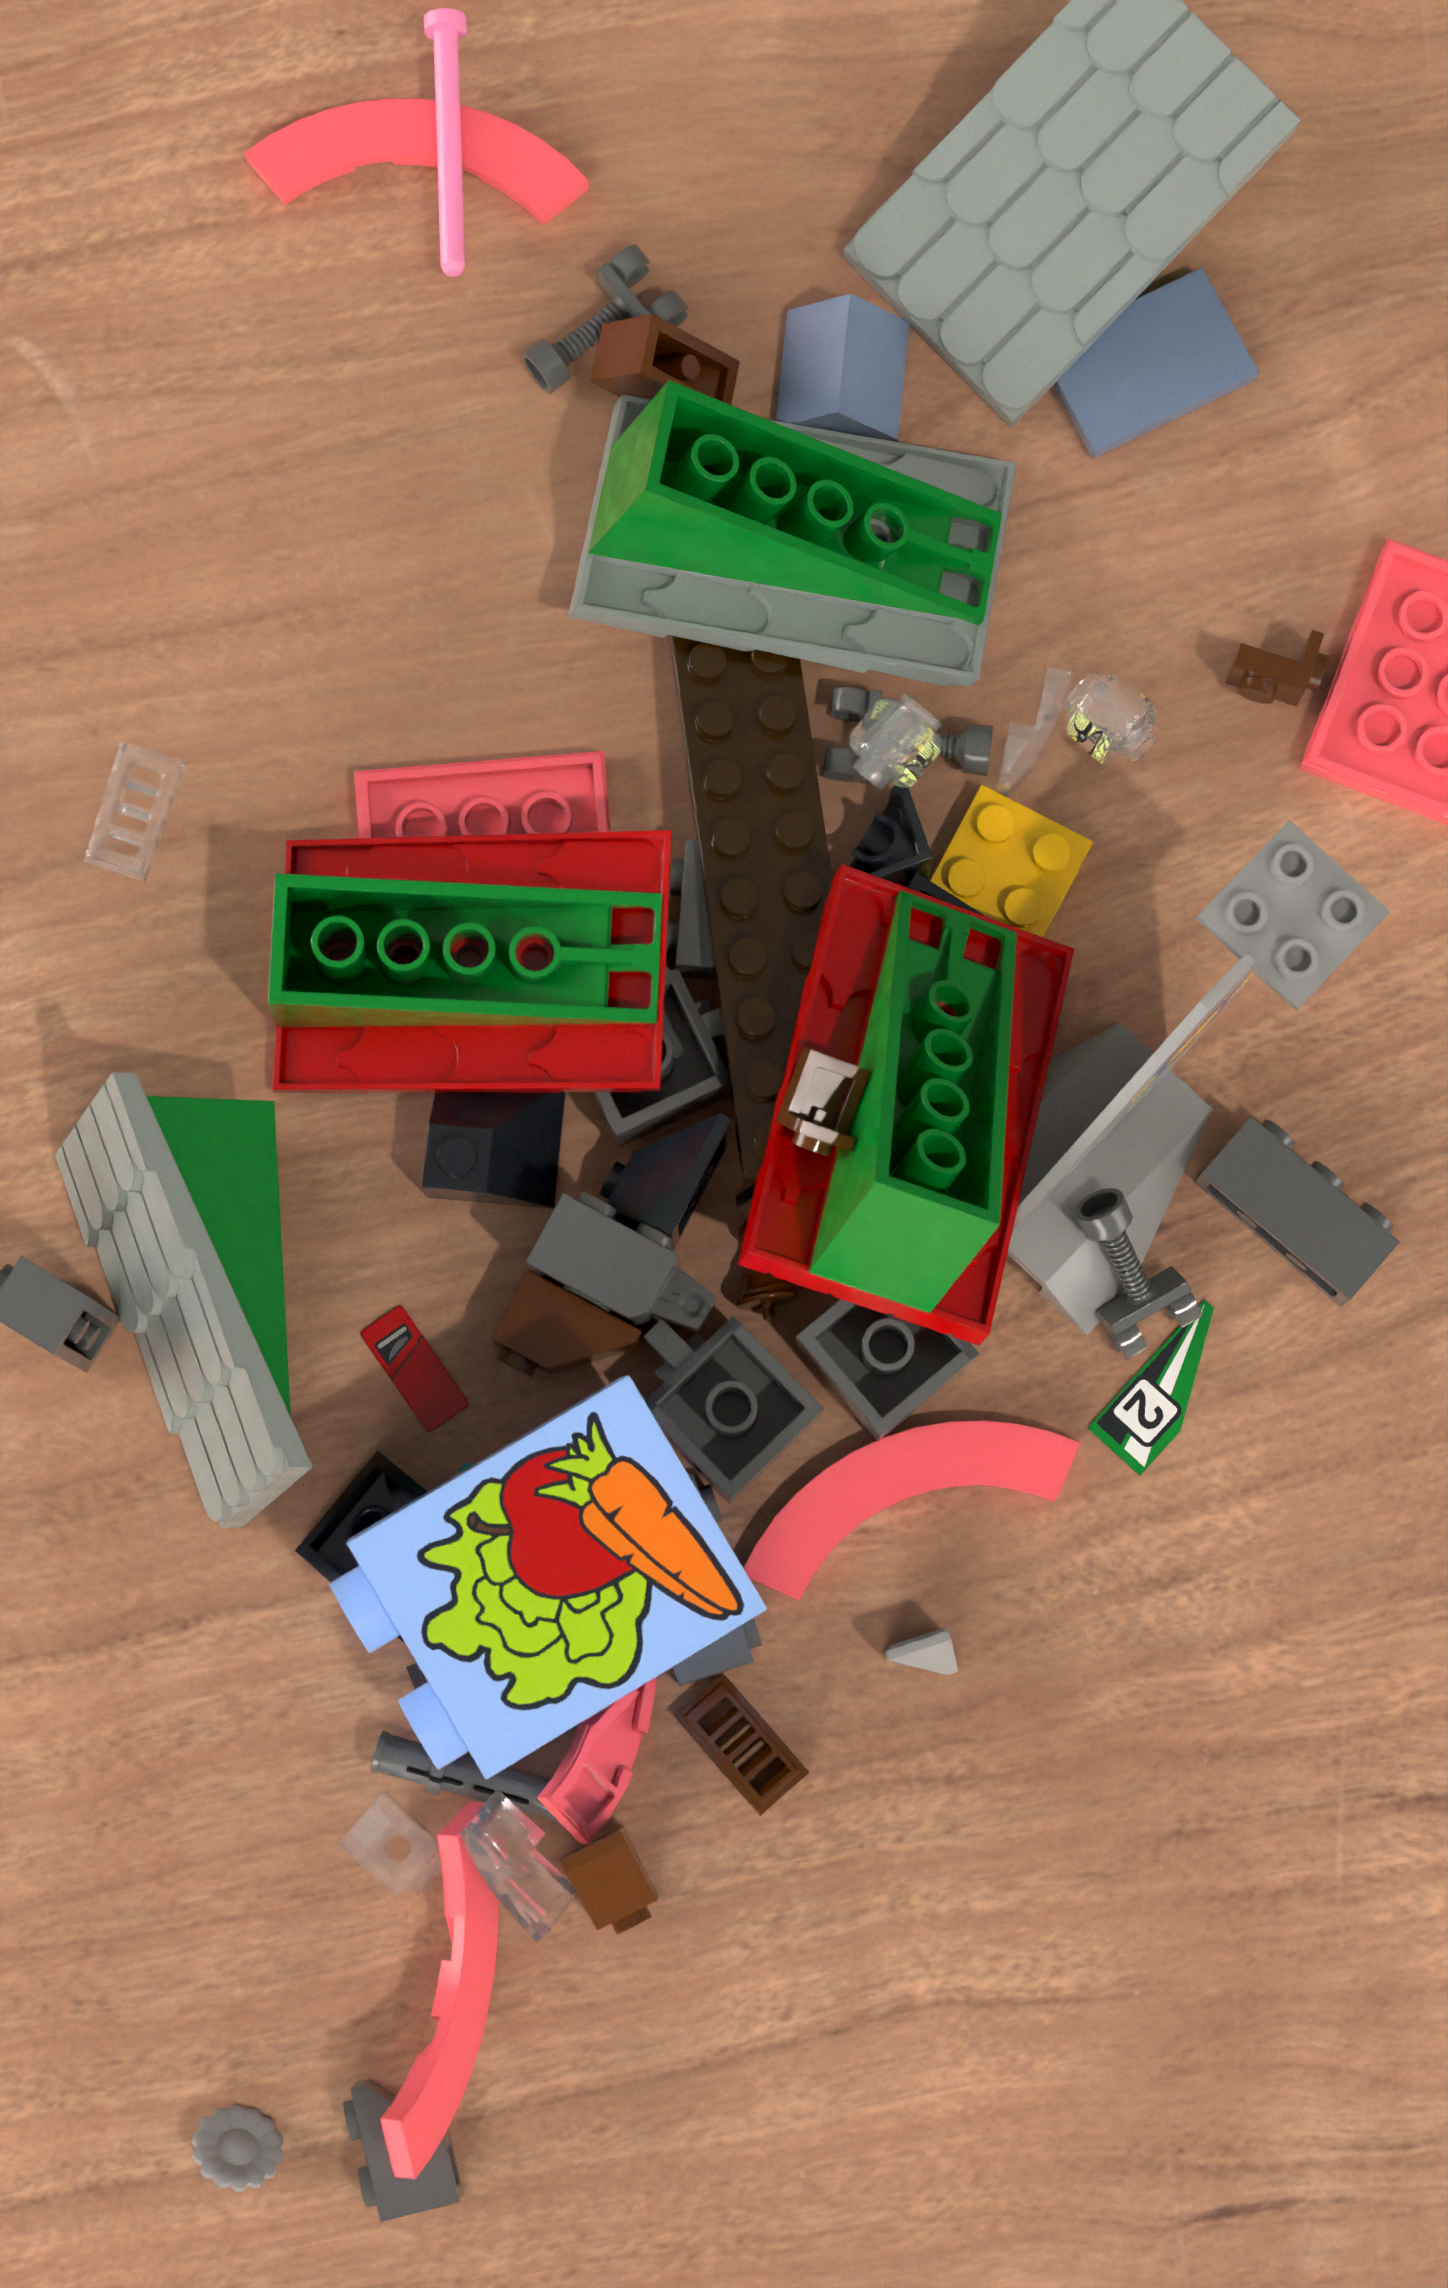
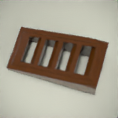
M724 1673L675 1715L676 1719L760 1816L809 1773L806 1767ZM726 1696L734 1707L707 1731H704L697 1721ZM744 1716L752 1726L724 1751H721L714 1741ZM761 1736L769 1746L739 1771L731 1761ZM778 1756L786 1766L762 1788L756 1791L749 1781Z

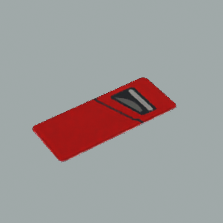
M397 1306L361 1332L362 1339L427 1432H432L469 1405L460 1388L402 1306Z

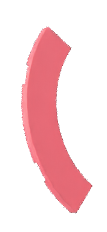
M389 98L361 101L330 108L300 119L274 132L244 152L250 166L284 205H287L304 192L325 181L354 172V167L393 161V165H421L438 168L436 101ZM460 105L462 171L480 177L481 182L509 196L526 209L542 226L590 189L589 180L567 158L542 139L518 125L495 115Z
M983 1420L938 1423L915 1427L883 1437L879 1441L872 1442L843 1457L823 1470L799 1490L772 1520L756 1543L743 1569L750 1580L800 1601L817 1569L842 1539L870 1517L905 1499L951 1487L981 1486L1022 1492L1054 1503L1081 1442L1051 1431L1021 1424Z
M656 1677L578 1724L564 1759L552 1779L537 1797L579 1844H590L610 1818L628 1787L633 1775L631 1768L636 1759L642 1736L649 1729L656 1689Z
M468 1802L437 1835L444 1884V1917L447 1920L452 1942L451 1961L441 1960L438 1985L430 2016L432 2019L439 2021L433 2041L416 2057L402 2088L393 2103L380 2118L395 2177L416 2179L433 2156L461 2103L473 2071L485 2028L495 1974L499 1924V1884L495 1836L489 1803Z

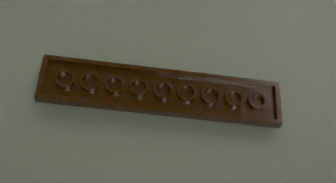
M669 635L695 835L699 848L710 946L743 1185H752L756 1183L758 1171L763 1165L776 1100L784 1081L804 984L811 969L824 904L830 894L832 873L801 661L798 658L757 649L741 651Z

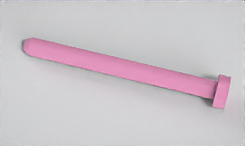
M439 8L431 10L424 15V33L428 38L434 40L440 263L445 275L456 277L461 275L465 268L458 39L463 38L467 34V16L464 12L457 9Z

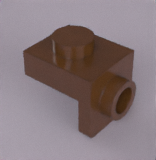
M1315 630L1311 631L1304 644L1299 661L1241 643L1232 662L1226 684L1238 687V693L1241 696L1254 702L1271 704L1275 699L1297 707L1306 688L1317 691L1329 659V655L1319 652L1324 633Z
M804 1046L776 1121L795 1131L791 1142L800 1147L825 1156H829L833 1145L852 1152L857 1139L849 1135L848 1131L871 1071Z

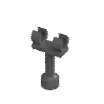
M636 244L623 249L609 264L606 262L598 268V285L611 299L612 304L609 303L602 311L594 314L592 318L578 326V329H574L573 333L570 332L568 336L563 337V340H559L558 343L550 344L541 338L521 353V358L527 370L538 385L548 394H551L570 380L571 376L568 366L571 361L573 362L576 358L580 357V354H584L585 350L588 351L590 347L595 346V343L599 342L603 323L654 314L678 327L687 318L688 315L684 310L688 307L674 290L660 296L647 310L629 290L650 271L646 266L650 261Z
M850 687L833 688L831 717L843 721H867L863 753L845 748L826 749L823 767L824 778L841 782L859 781L861 784L872 785L876 753L883 751V749L885 752L891 750L892 753H895L896 750L897 753L902 751L903 753L909 752L908 750L912 753H918L913 748L915 747L913 745L915 744L914 742L923 747L916 741H919L918 738L926 744L931 741L937 746L940 753L936 758L939 756L945 758L947 756V759H951L953 756V759L961 764L962 773L987 776L993 726L968 723L966 730L962 734L956 735V737H954V734H950L948 737L946 733L943 736L941 733L936 735L935 732L929 734V731H925L923 734V731L920 730L917 733L916 730L911 732L910 729H906V731L902 728L899 731L898 728L892 730L891 727H888L886 729L885 726L880 725L882 691L871 690L867 692Z
M1114 1188L1102 1189L1091 1193L1079 1202L1075 1208V1216L1087 1239L1103 1242L1126 1293L1096 1310L1104 1323L1105 1330L1117 1352L1122 1351L1126 1361L1147 1349L1146 1342L1136 1323L1165 1307L1172 1320L1177 1318L1181 1329L1202 1317V1312L1191 1293L1192 1290L1188 1282L1172 1266L1150 1279L1147 1278L1125 1231L1131 1224L1133 1216L1120 1190Z

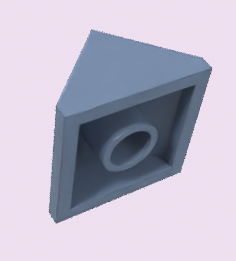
M851 293L787 310L776 421L898 442L910 322Z

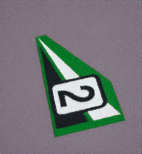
M1206 1300L1199 1305L1202 1317L1182 1329L1179 1327L1088 1427L1095 1436L1139 1476L1181 1431L1214 1307Z

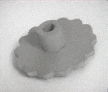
M238 2104L233 2105L229 2109L217 2108L211 2117L201 2119L199 2131L194 2133L192 2138V2144L195 2147L192 2157L195 2163L201 2165V2175L204 2178L213 2179L218 2188L223 2189L230 2186L236 2192H242L248 2186L256 2189L263 2185L264 2179H272L275 2176L277 2165L282 2162L284 2153L280 2148L283 2143V2136L275 2130L274 2120L263 2117L257 2108L245 2109Z

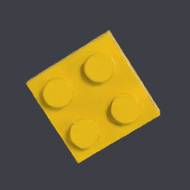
M981 784L930 881L985 916L1044 938L1090 851L1093 841Z

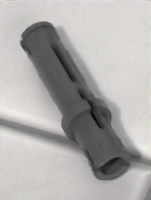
M386 1731L381 1732L374 1753L371 1772L427 1786L426 1793L439 1796L440 1791L443 1790L560 1824L537 1799L551 1779L508 1766L486 1780L473 1757L462 1755L438 1770L421 1743L391 1735Z

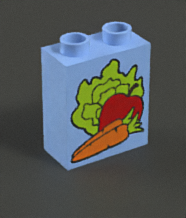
M629 1375L619 1377L349 1538L347 1545L359 1566L329 1583L338 1603L369 1653L401 1635L428 1682L397 1701L436 1768L439 1770L467 1752H470L486 1780L767 1610Z

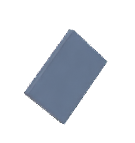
M1200 268L1135 299L1053 386L1092 459L1256 381L1259 371L1204 269Z

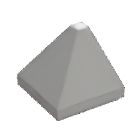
M944 1628L888 1646L886 1651H884L886 1661L944 1675L958 1672L949 1631H945Z

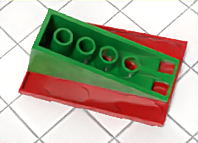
M671 830L286 840L284 874L275 873L268 1005L276 1026L273 1093L659 1091L661 1084ZM405 954L416 958L414 962L409 964L395 963L399 956Z
M842 864L833 877L830 894L824 904L811 969L804 984L784 1081L778 1092L763 1165L758 1171L738 1265L764 1274L767 1272L771 1273L773 1277L824 1294L830 1293L833 1294V1297L886 1315L890 1313L895 1318L946 1335L950 1333L955 1338L980 1346L991 1331L1075 949ZM804 1046L871 1071L848 1131L849 1135L857 1139L852 1152L833 1145L829 1156H825L800 1147L791 1142L795 1131L776 1121Z

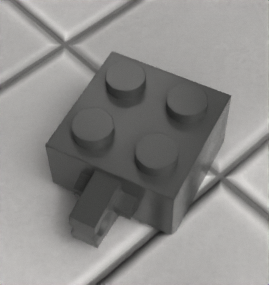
M678 969L665 972L660 1090L592 1092L618 1148L731 1095L728 1072L721 1057L725 1056L719 1007L713 1010L708 999L694 1003Z
M582 1192L578 1201L563 1193L525 1261L529 1271L639 1330L650 1327L656 1317L698 1332L712 1310L716 1296L680 1269L679 1255L674 1253L675 1249L672 1247L674 1241L660 1231L643 1223H639L635 1231L618 1223L619 1219L614 1216L617 1210L588 1193Z
M842 1299L799 1333L795 1341L796 1346L876 1441H879L972 1364L980 1354L970 1342L955 1338L953 1334L948 1333L946 1335L895 1318L893 1314L888 1313L886 1315Z
M734 1316L708 1341H705L696 1332L685 1342L663 1319L643 1336L644 1341L665 1362L654 1372L663 1384L645 1400L646 1405L667 1440L729 1504L823 1414L824 1408Z

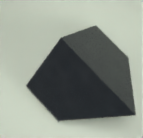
M897 780L890 791L889 803L882 814L877 811L863 839L852 851L851 855L855 857L849 867L901 886L915 872L928 879L933 856L909 787Z

